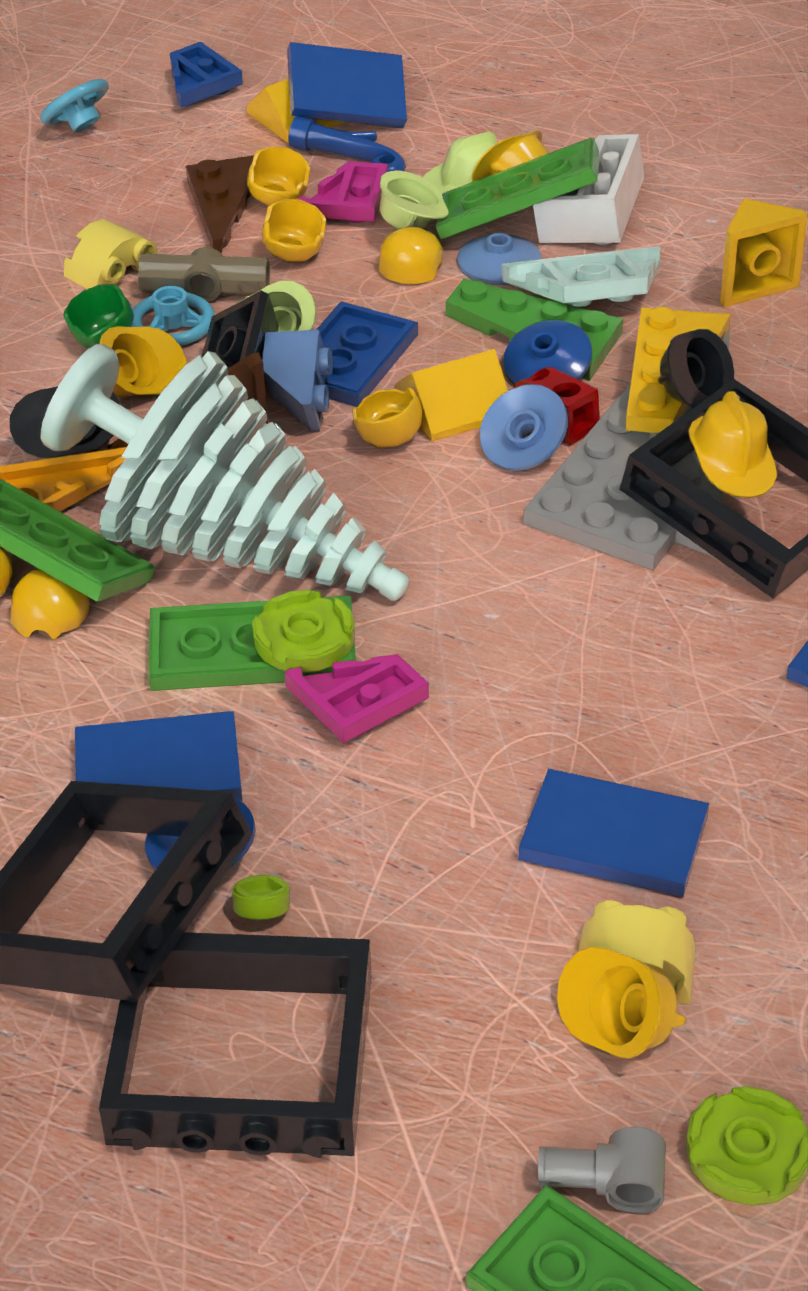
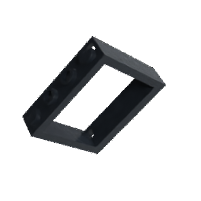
M732 379L629 454L619 490L771 598H774L808 570V534L789 549L672 468L673 465L695 450L688 433L692 422L704 416L711 405L717 401H722L728 391H734L740 397V401L756 407L765 416L768 427L767 444L773 459L808 482V428L737 380Z
M70 781L0 871V984L137 1002L252 836L232 792ZM84 817L85 822L80 828L78 823ZM95 830L179 836L103 943L18 933Z
M185 932L147 987L346 994L335 1103L128 1094L146 998V988L137 1002L124 1000L119 1002L99 1105L105 1144L133 1146V1150L146 1147L182 1148L193 1153H201L208 1150L245 1151L246 1153L259 1156L270 1153L308 1154L316 1158H322V1155L355 1156L372 978L370 939Z

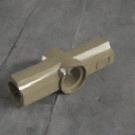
M209 247L198 248L191 255L141 254L139 258L138 284L142 292L152 293L164 286H178L188 293L204 298L207 302H212L219 295L250 296L270 285V261H268V258L226 257L219 251Z

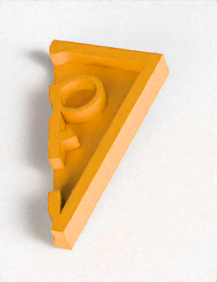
M127 447L0 466V480L8 482L60 512L110 484L112 476L126 459L121 457Z

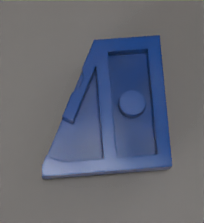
M202 42L169 53L178 105L180 107H185L213 95L225 94L229 89L243 84L242 70Z

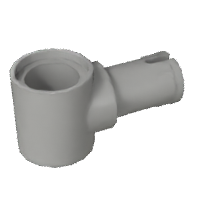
M625 1127L615 1131L610 1136L608 1144L597 1143L596 1150L540 1146L538 1154L539 1188H544L545 1185L551 1188H596L597 1195H606L608 1204L621 1212L647 1214L656 1211L662 1206L664 1201L666 1143L660 1134L648 1128Z

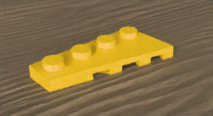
M641 307L625 431L660 433L684 414L688 405L672 398L665 390L664 385L658 383L657 379L661 376V358L668 349L671 339L682 333L696 329H708L720 338L725 337L729 330L730 314L672 310L668 307Z

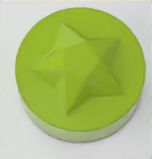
M255 875L243 878L232 888L233 911L241 917L255 920H267L281 916L290 908L289 884L283 879L271 875Z

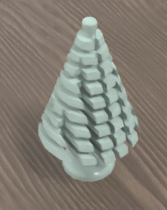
M96 344L86 350L72 365L59 384L42 422L40 438L46 447L54 451H67L79 443L94 424L128 444L121 457L126 459L112 476L104 498L108 502L101 510L99 525H102L100 528L102 537L116 542L132 540V543L136 546L149 549L162 546L163 551L178 555H184L193 550L194 558L209 562L215 561L223 554L224 558L222 560L224 564L237 568L247 566L255 559L254 563L256 564L253 566L255 571L271 575L275 570H279L288 560L284 575L287 578L304 580L308 573L313 571L324 557L315 577L317 578L316 583L328 586L337 584L345 572L348 571L351 575L345 590L364 593L371 585L379 590V594L391 601H397L405 594L409 585L408 576L396 568L391 569L383 564L387 552L377 541H373L364 553L359 550L366 535V528L356 518H351L348 524L346 523L338 535L335 536L347 507L334 492L325 505L321 503L326 491V483L315 469L312 473L308 471L304 475L305 465L307 464L304 455L296 446L294 448L292 446L286 448V434L276 423H266L268 420L266 411L254 398L247 400V389L235 375L228 374V367L215 352L207 351L203 358L201 355H198L185 365L161 392L144 419L110 399L118 378L119 360L116 352L104 344Z

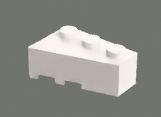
M639 134L599 135L595 139L599 149L597 182L533 205L539 243H595L597 245L620 243L644 180Z

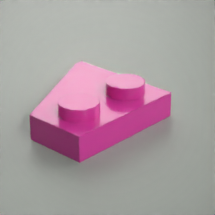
M348 161L337 169L336 174L325 178L318 184V193L311 199L301 196L298 200L315 205L325 218L344 219L355 223L375 222L382 193L380 179L383 174L388 172V164Z
M398 654L373 657L362 662L354 660L332 663L333 672L302 676L301 667L285 671L286 687L343 744L429 698V683Z

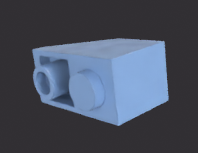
M319 330L266 332L262 361L264 378L271 397L310 431H320L322 412H328L329 391L327 385H325V376L332 375L333 372L331 348H324Z

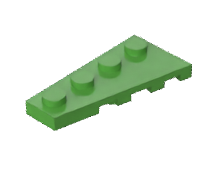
M463 279L446 300V316L488 335L499 332L508 336L509 342L522 329L541 321L561 320L578 326L586 333L592 347V361L587 372L582 377L588 381L592 379L623 332L622 318L607 315L602 311H591L570 306L556 300H547L527 295L518 290H507L487 285L478 280Z

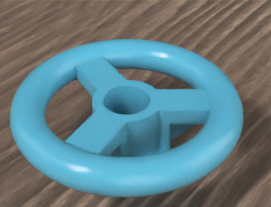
M95 79L67 91L43 109L40 114L41 122L45 125H54L68 121L74 132H79L91 126L101 118L94 104L107 93L109 89L108 82L104 79Z
M164 286L155 290L152 296L145 298L133 308L134 319L132 327H144L142 318L146 313L154 309L155 317L148 327L158 328L164 332L181 326L193 327L185 332L169 334L180 346L198 341L208 333L211 317L215 313L213 307L204 298L188 293L178 286ZM188 306H191V307L197 309L198 311H200V313H201L202 315H198V314L195 313L193 310H191Z

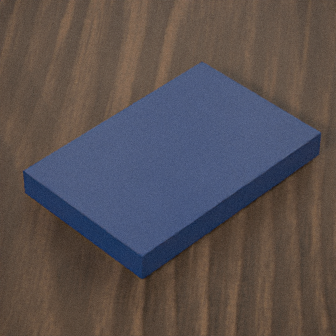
M290 42L287 49L291 116L404 128L407 121L402 55Z
M341 301L316 329L320 332L324 348H331L333 356L332 375L325 376V385L328 387L329 399L358 407L363 398L370 395L418 336V322Z
M234 711L75 727L76 781L232 792L234 798L243 801Z
M548 768L519 845V860L684 897L708 817L709 803Z

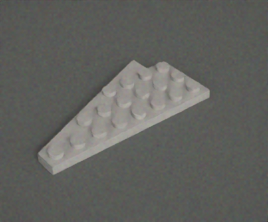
M730 325L725 337H721L722 341L726 344L728 350ZM630 383L524 508L523 524L654 571L674 543L706 554L709 553L619 490L629 454L658 434L625 431ZM689 405L687 406L684 414H686L688 411L692 409ZM695 450L672 466V468L722 502L723 491H720L707 479L701 469Z

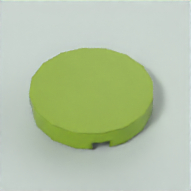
M313 590L290 591L270 599L263 605V612L258 617L255 616L252 622L255 650L264 662L284 671L301 667L302 673L321 671L332 666V663L340 662L350 653L355 641V625L352 611L342 600L334 596L333 601L321 598V592Z
M743 1086L732 1088L730 1094H723L719 1097L715 1093L705 1098L691 1115L685 1146L690 1168L705 1188L727 1201L750 1206L776 1203L796 1192L808 1176V1128L802 1121L803 1114L792 1102L770 1090Z

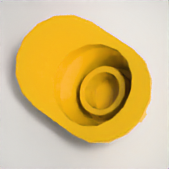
M535 130L527 134L511 136L500 140L481 156L474 167L471 176L472 182L548 154L549 151L541 143L542 133L539 130Z
M118 326L107 329L101 336L100 344L113 349L119 360L118 378L113 389L117 397L125 398L133 395L161 394L183 367L187 365V359L181 346L171 335L161 329L148 326Z
M728 391L722 401H717L711 405L704 416L692 422L688 430L690 441L695 449L701 469L707 479L720 491L735 497L753 498L761 496L773 487L777 472L774 459L767 444L768 427L765 416L756 407L740 401L734 391Z
M588 947L576 952L565 964L558 981L557 1003L560 1017L568 1031L582 1042L616 1057L634 1058L645 1050L662 1044L671 1034L673 1027L683 1026L686 1023L687 1018L677 1012L676 992L669 979L659 971L648 967L642 961L608 948Z

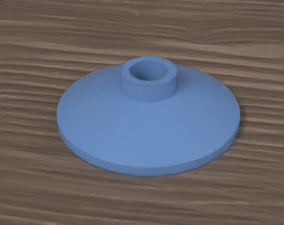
M494 233L474 238L465 243L458 252V266L462 273L472 280L482 281L490 285H508V283L502 280L503 263L541 259L539 249L532 242L525 238L505 233Z
M523 385L505 392L489 407L481 423L480 443L485 455L498 467L512 471L530 469L543 463L554 454L565 437L568 427V413L565 404L553 390L541 385ZM530 431H533L529 436L525 437Z

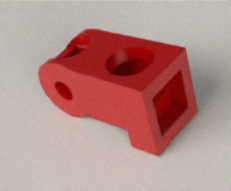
M544 367L531 377L516 382L513 387L532 384L541 385L553 390L561 398L568 413V427L563 442L569 445L584 438L600 420L598 389L555 368Z

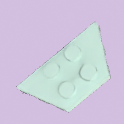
M654 246L503 263L502 280L505 283L575 307L587 306L592 303V300L608 298L616 302L629 301L633 299V295L648 294L661 264V248Z

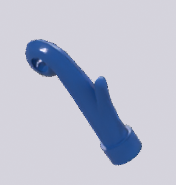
M296 116L291 123L288 136L290 147L305 151L315 149L371 161L370 163L388 164V172L404 171L406 168L405 160L399 153L374 142L377 140L376 132L336 130L318 125L316 120Z

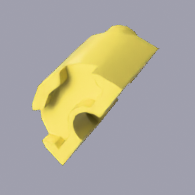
M106 219L97 220L89 223L76 235L81 241L75 248L72 260L68 257L65 258L64 277L86 289L102 284L115 285L123 278L127 266L131 265L133 269L139 270L141 254H158L157 246L149 239L120 224L112 223Z
M613 900L599 902L594 907L593 916L584 923L579 938L578 951L588 947L608 948L642 961L648 967L659 971L671 981L676 992L677 1003L691 1005L696 948L693 934L686 927L687 918L684 913L672 907L655 909L643 905H623Z

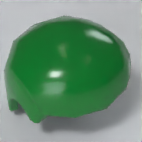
M114 284L96 285L83 290L71 299L63 314L72 335L85 348H91L96 344H100L101 336L109 328L118 326L132 327L134 319L130 302L124 296L121 289Z

